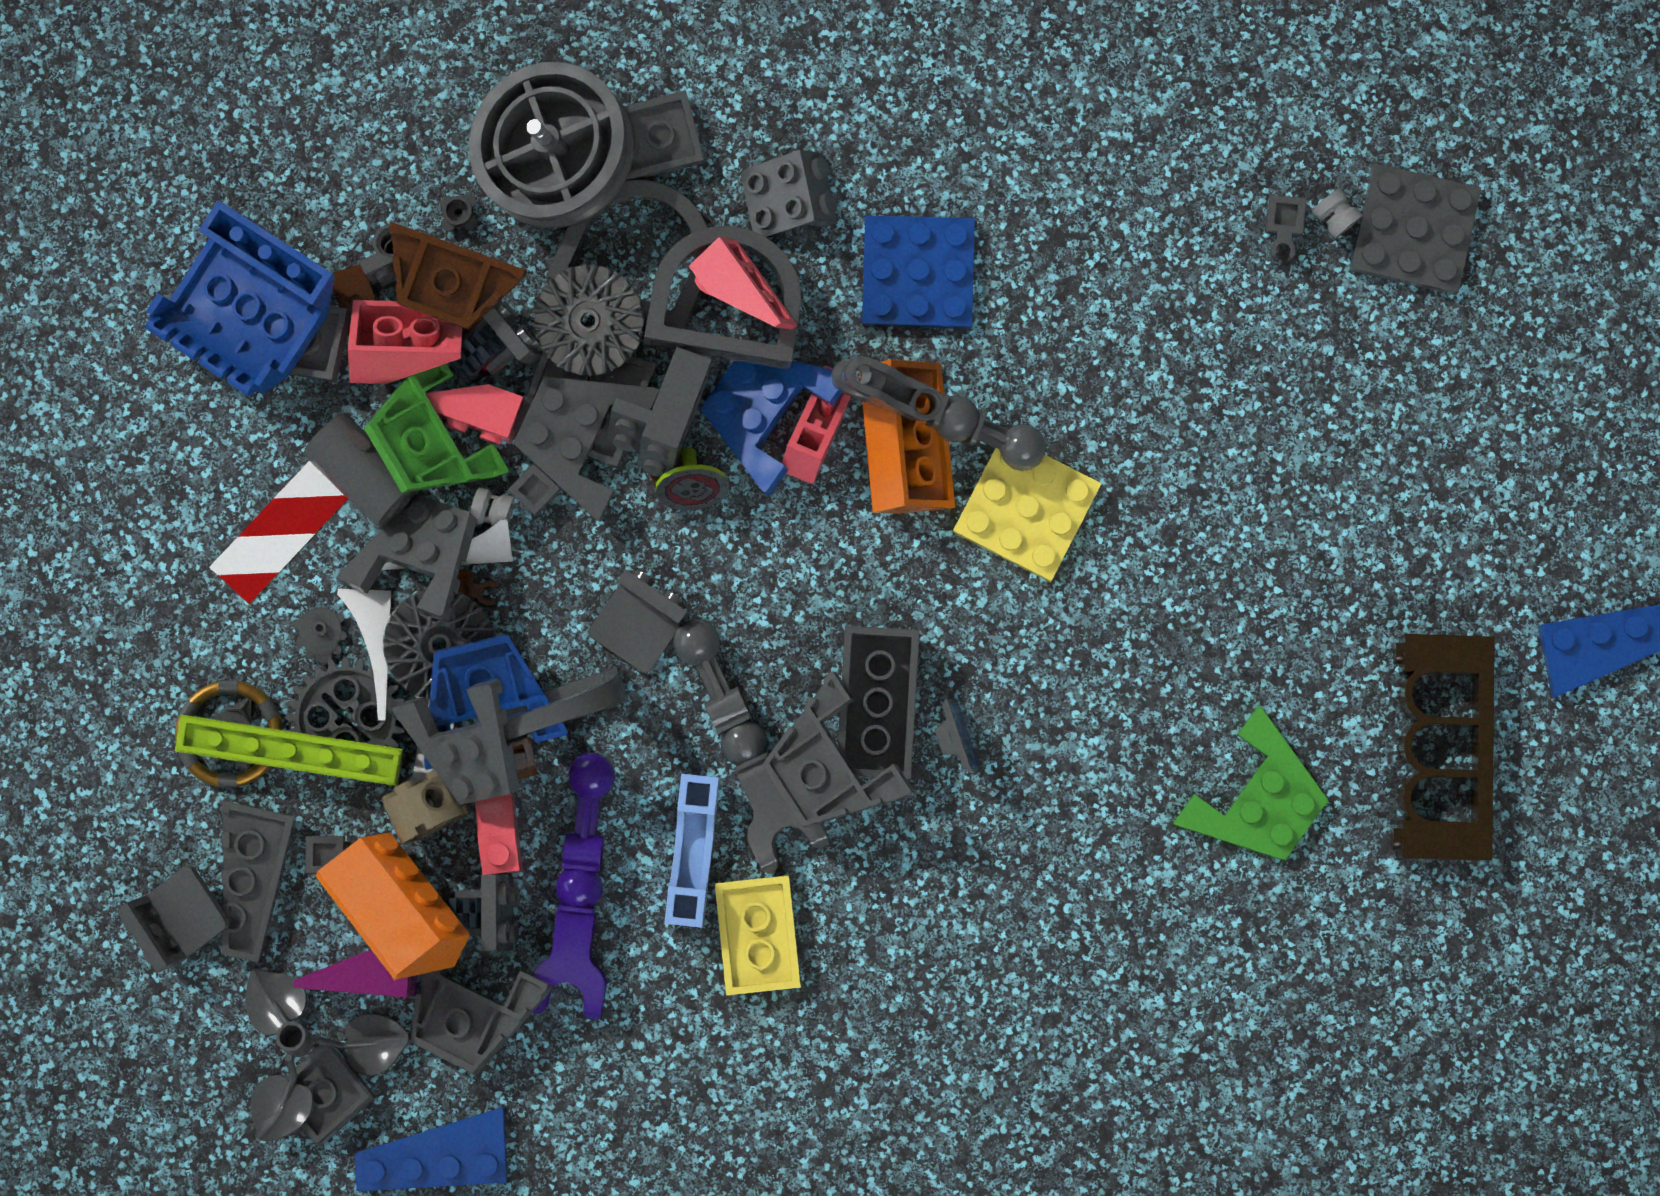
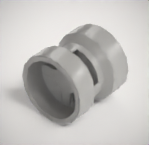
M1341 188L1328 195L1312 210V213L1318 220L1325 221L1328 225V232L1334 239L1345 233L1363 217L1356 207H1351L1347 203V195Z
M478 487L470 513L477 519V525L487 523L494 526L500 520L507 519L509 525L515 505V497L506 494L496 496L492 494L491 490Z

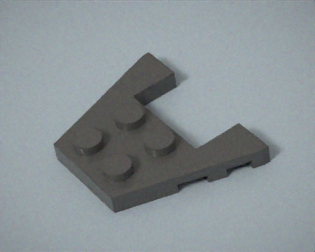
M544 376L513 444L595 520L601 522L614 491L581 476L580 473L616 398L652 410L659 389Z
M415 494L407 506L383 527L338 574L336 579L344 586L367 594L387 561L433 577L416 608L424 615L449 623L453 612L449 607L452 595L458 593L461 582L457 578L461 561H466L477 519L468 511Z
M834 671L827 675L823 681V686L814 697L810 698L798 720L792 727L788 728L762 764L800 826L805 828L915 794V791L896 764H892L863 785L824 725L826 720L854 701L849 690L837 672Z
M500 679L478 683L466 690L479 718V724L439 732L424 697L401 702L392 708L398 720L436 773L440 775L459 805L509 795L520 788L513 747L510 743L506 744L503 725L508 723L506 709H500L498 695L503 692Z
M447 969L422 974L420 994H416L410 1042L472 1074H478L547 997L554 985L526 971H520L505 1005L447 977L445 975Z

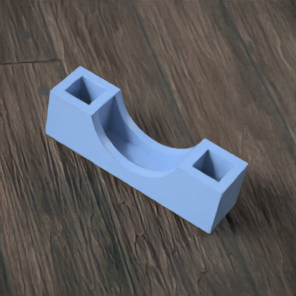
M681 774L674 856L664 924L704 928L720 785L718 777Z

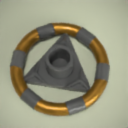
M220 680L202 687L186 701L176 722L175 743L180 716H195L204 702L217 695H242L247 698L211 718L213 720L252 725L253 702H255L268 722L269 728L283 730L282 721L273 701L259 688L239 680ZM178 752L179 757L190 773L199 780L219 788H236L247 785L263 776L271 768V766L258 764L252 766V763L230 760L247 770L240 773H217L204 767L196 755Z

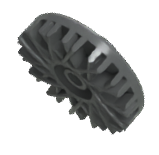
M582 265L569 267L567 270L559 272L560 274L551 278L548 284L542 288L543 291L540 297L535 301L537 305L533 310L535 314L533 328L536 330L534 334L540 342V349L546 353L548 359L556 363L557 367L578 375H600L619 368L635 353L644 332V309L637 291L625 277L612 269L602 266ZM587 313H591L595 317V323L592 327H586L583 324V317Z
M426 590L417 592L402 601L387 621L383 634V654L388 669L403 688L418 697H424L428 700L430 698L433 654L436 651L432 647L434 639L439 637L445 639V648L494 637L493 627L483 609L471 598L460 592L452 595L449 607L453 612L449 623L424 615L416 608Z

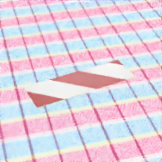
M308 461L209 568L250 604L348 498Z

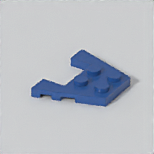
M734 360L700 408L759 488L767 496L770 497L788 469L785 465L760 450V447L803 388L829 405H835L842 392L833 386L831 378L832 369L792 361L788 370Z
M507 634L434 651L429 710L439 732L451 730L450 724L478 717L466 691L478 683L500 679L503 690L498 695L500 709L509 710L526 706L528 711L550 704ZM562 722L532 732L535 743L568 735L567 729ZM424 756L425 769H432L433 767Z

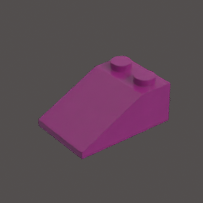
M368 950L295 979L293 988L407 998L416 996L418 975L394 980L373 951Z

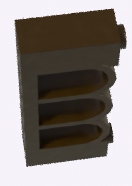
M1404 634L1399 637V643H1394L1393 663L1394 665H1399V674H1409L1400 686L1398 695L1400 707L1406 717L1414 722L1405 728L1398 744L1400 760L1405 768L1413 774L1405 779L1398 792V808L1405 820L1397 821V828L1391 829L1390 847L1391 850L1396 851V859L1492 861L1495 636ZM1423 675L1472 676V718L1437 717L1424 714L1416 707L1413 701L1412 691L1414 684ZM1426 726L1472 728L1471 770L1433 769L1423 766L1416 760L1412 752L1411 745L1414 735L1420 728ZM1424 778L1471 779V822L1430 821L1423 819L1412 807V789L1417 782Z

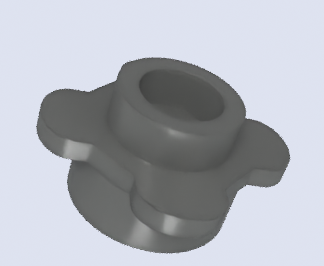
M469 194L463 197H443L440 201V207L443 209L444 216L441 221L442 228L448 232L453 231L455 228L473 230L477 225V219L474 217L473 208L476 205L475 198ZM457 210L462 211V214L460 216L455 215V212Z

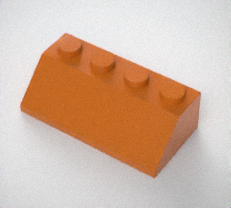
M896 359L881 361L904 375L936 389L940 394H944L941 363ZM924 394L919 395L916 399V408L921 414H926L930 408V401ZM862 401L873 513L901 514L955 508L949 441L941 437L935 427L926 426V421L910 420L884 408Z
M390 832L359 838L317 871L316 878L394 980L455 967L470 933Z

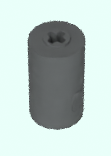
M341 413L329 421L311 439L303 452V455L377 528L386 525L392 518L398 515L418 492L401 493L367 433L347 413Z

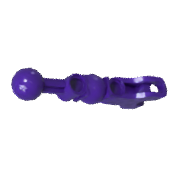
M593 752L584 753L577 757L569 768V785L573 792L578 795L574 833L566 832L562 868L565 869L558 876L555 885L556 895L561 904L557 905L552 952L549 958L540 963L531 974L554 986L566 982L576 985L583 994V1013L585 1017L598 1021L604 1009L607 978L601 967L594 962L592 957L597 909L594 906L600 900L603 892L602 880L598 872L601 871L604 836L596 835L600 798L607 795L613 788L615 769L605 756ZM551 992L532 1012L533 1014H541L546 1010L549 1005Z

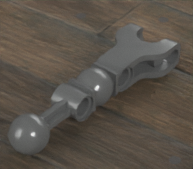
M693 619L686 621L679 626L674 634L673 645L675 653L681 661L688 665L696 666L711 698L704 702L717 733L722 734L720 743L722 753L729 762L736 765L734 769L754 812L753 820L748 828L747 841L761 869L767 874L777 870L780 860L774 842L777 834L784 827L794 826L801 829L810 844L815 848L823 849L829 846L830 838L824 823L806 828L801 827L764 770L762 764L770 754V752H766L768 743L766 733L760 725L751 721L754 718L739 687L731 689L716 659L720 647L718 631L705 620Z

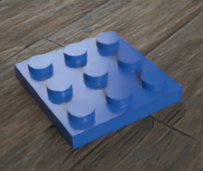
M865 215L862 326L972 329L975 218Z

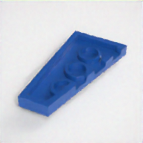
M1660 605L1539 625L1538 629L1551 697L1555 698L1659 652Z
M505 1107L355 1153L356 1191L507 1183Z

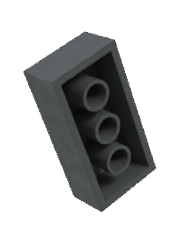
M845 626L842 681L854 698V701L840 710L838 746L860 779H873L892 764H896L907 781L910 782L920 630Z

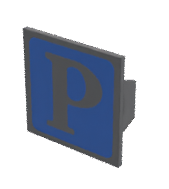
M945 699V704L942 707L946 720L934 729L942 754L959 755L963 769H967L968 772L979 771L981 768L958 700Z

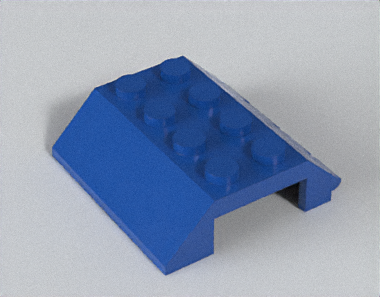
M217 200L198 230L209 238L170 300L157 293L146 310L150 317L145 328L165 342L172 339L171 346L193 361L201 357L199 360L201 366L222 380L229 376L228 384L249 397L256 391L263 395L290 375L329 313L335 275Z

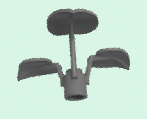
M252 969L246 989V1007L249 1020L260 1033L267 1036L276 1035L278 1046L286 1052L285 1061H287L290 1073L289 1081L282 1076L273 1075L260 1081L255 1087L251 1096L250 1110L257 1138L261 1141H272L287 1137L301 1128L311 1115L314 1103L313 1094L306 1086L295 1085L298 1078L294 1062L295 1057L307 1055L315 1043L341 1050L349 1049L347 1061L353 1070L361 1075L375 1076L393 1066L409 1043V1035L405 1029L390 1018L377 1014H365L354 1018L347 1024L345 1034L348 1042L344 1043L319 1037L316 1034L312 1035L300 1023L293 1021L301 1017L306 1009V990L293 988L295 978L287 974Z

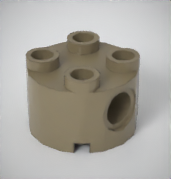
M435 770L425 775L426 778L418 782L411 779L393 788V792L382 797L383 807L401 845L427 837L444 829L449 823L461 820L470 813L466 804L459 805Z

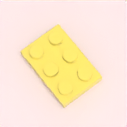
M789 875L715 883L726 996L801 988Z

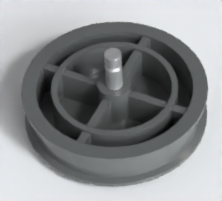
M563 62L533 64L513 72L500 81L487 94L478 108L469 137L470 163L475 178L483 191L514 219L541 228L571 226L583 222L600 212L614 199L625 183L634 155L633 128L628 113L621 101L599 77L580 66Z

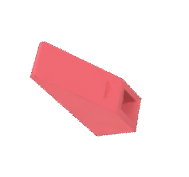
M489 384L425 393L439 418L446 420V427L462 433H466L467 428L481 432L480 439L496 445H500L502 440L509 443L512 442L516 432L514 427L525 400L523 396Z

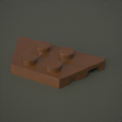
M393 222L390 223L389 230L392 235L394 256H392L393 267L397 280V303L406 308L470 330L526 277L527 271L525 269Z

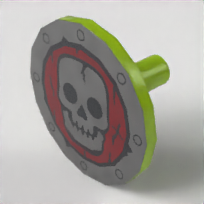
M685 448L681 452L682 466L664 473L656 482L655 488L659 501L669 508L699 510L720 502L728 493L729 480L724 472L715 467L702 464L697 465L695 449Z

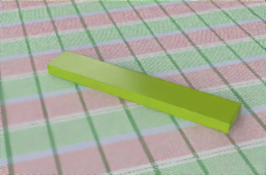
M188 715L180 716L175 752L398 786L404 753V749Z

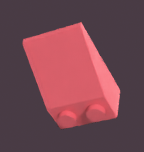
M353 300L348 342L350 383L388 384L461 359L463 328L401 306L397 301Z

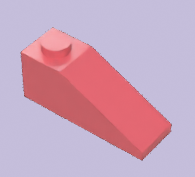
M719 237L689 265L696 276L694 279L696 285L705 294L711 295L774 327L793 330L797 326V323L737 240Z
M826 365L824 366V368L833 370V368H830ZM842 393L835 405L831 406L814 394H811L785 450L782 464L788 469L786 474L814 484L851 396Z
M514 792L509 795L476 801L477 837L482 875H501L524 871Z

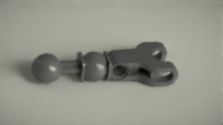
M866 356L839 361L832 370V383L838 391L910 420L926 421V426L935 427L938 434L947 441L974 445L979 440L1000 450L1004 462L1014 470H1032L1040 464L1045 456V440L1040 431L1033 426L1019 424L1014 425L1010 429L1004 428L986 420L988 410L983 408L977 409L975 404L968 398L960 395L940 394L936 389L908 377L897 369ZM856 370L861 374L860 382L855 377ZM921 394L927 396L930 401V408L926 414H921L916 408V399Z

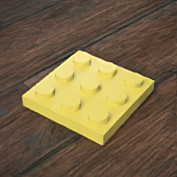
M995 448L953 529V533L1051 583L1102 483L1047 455L1032 470H1014L1004 462L1000 450Z

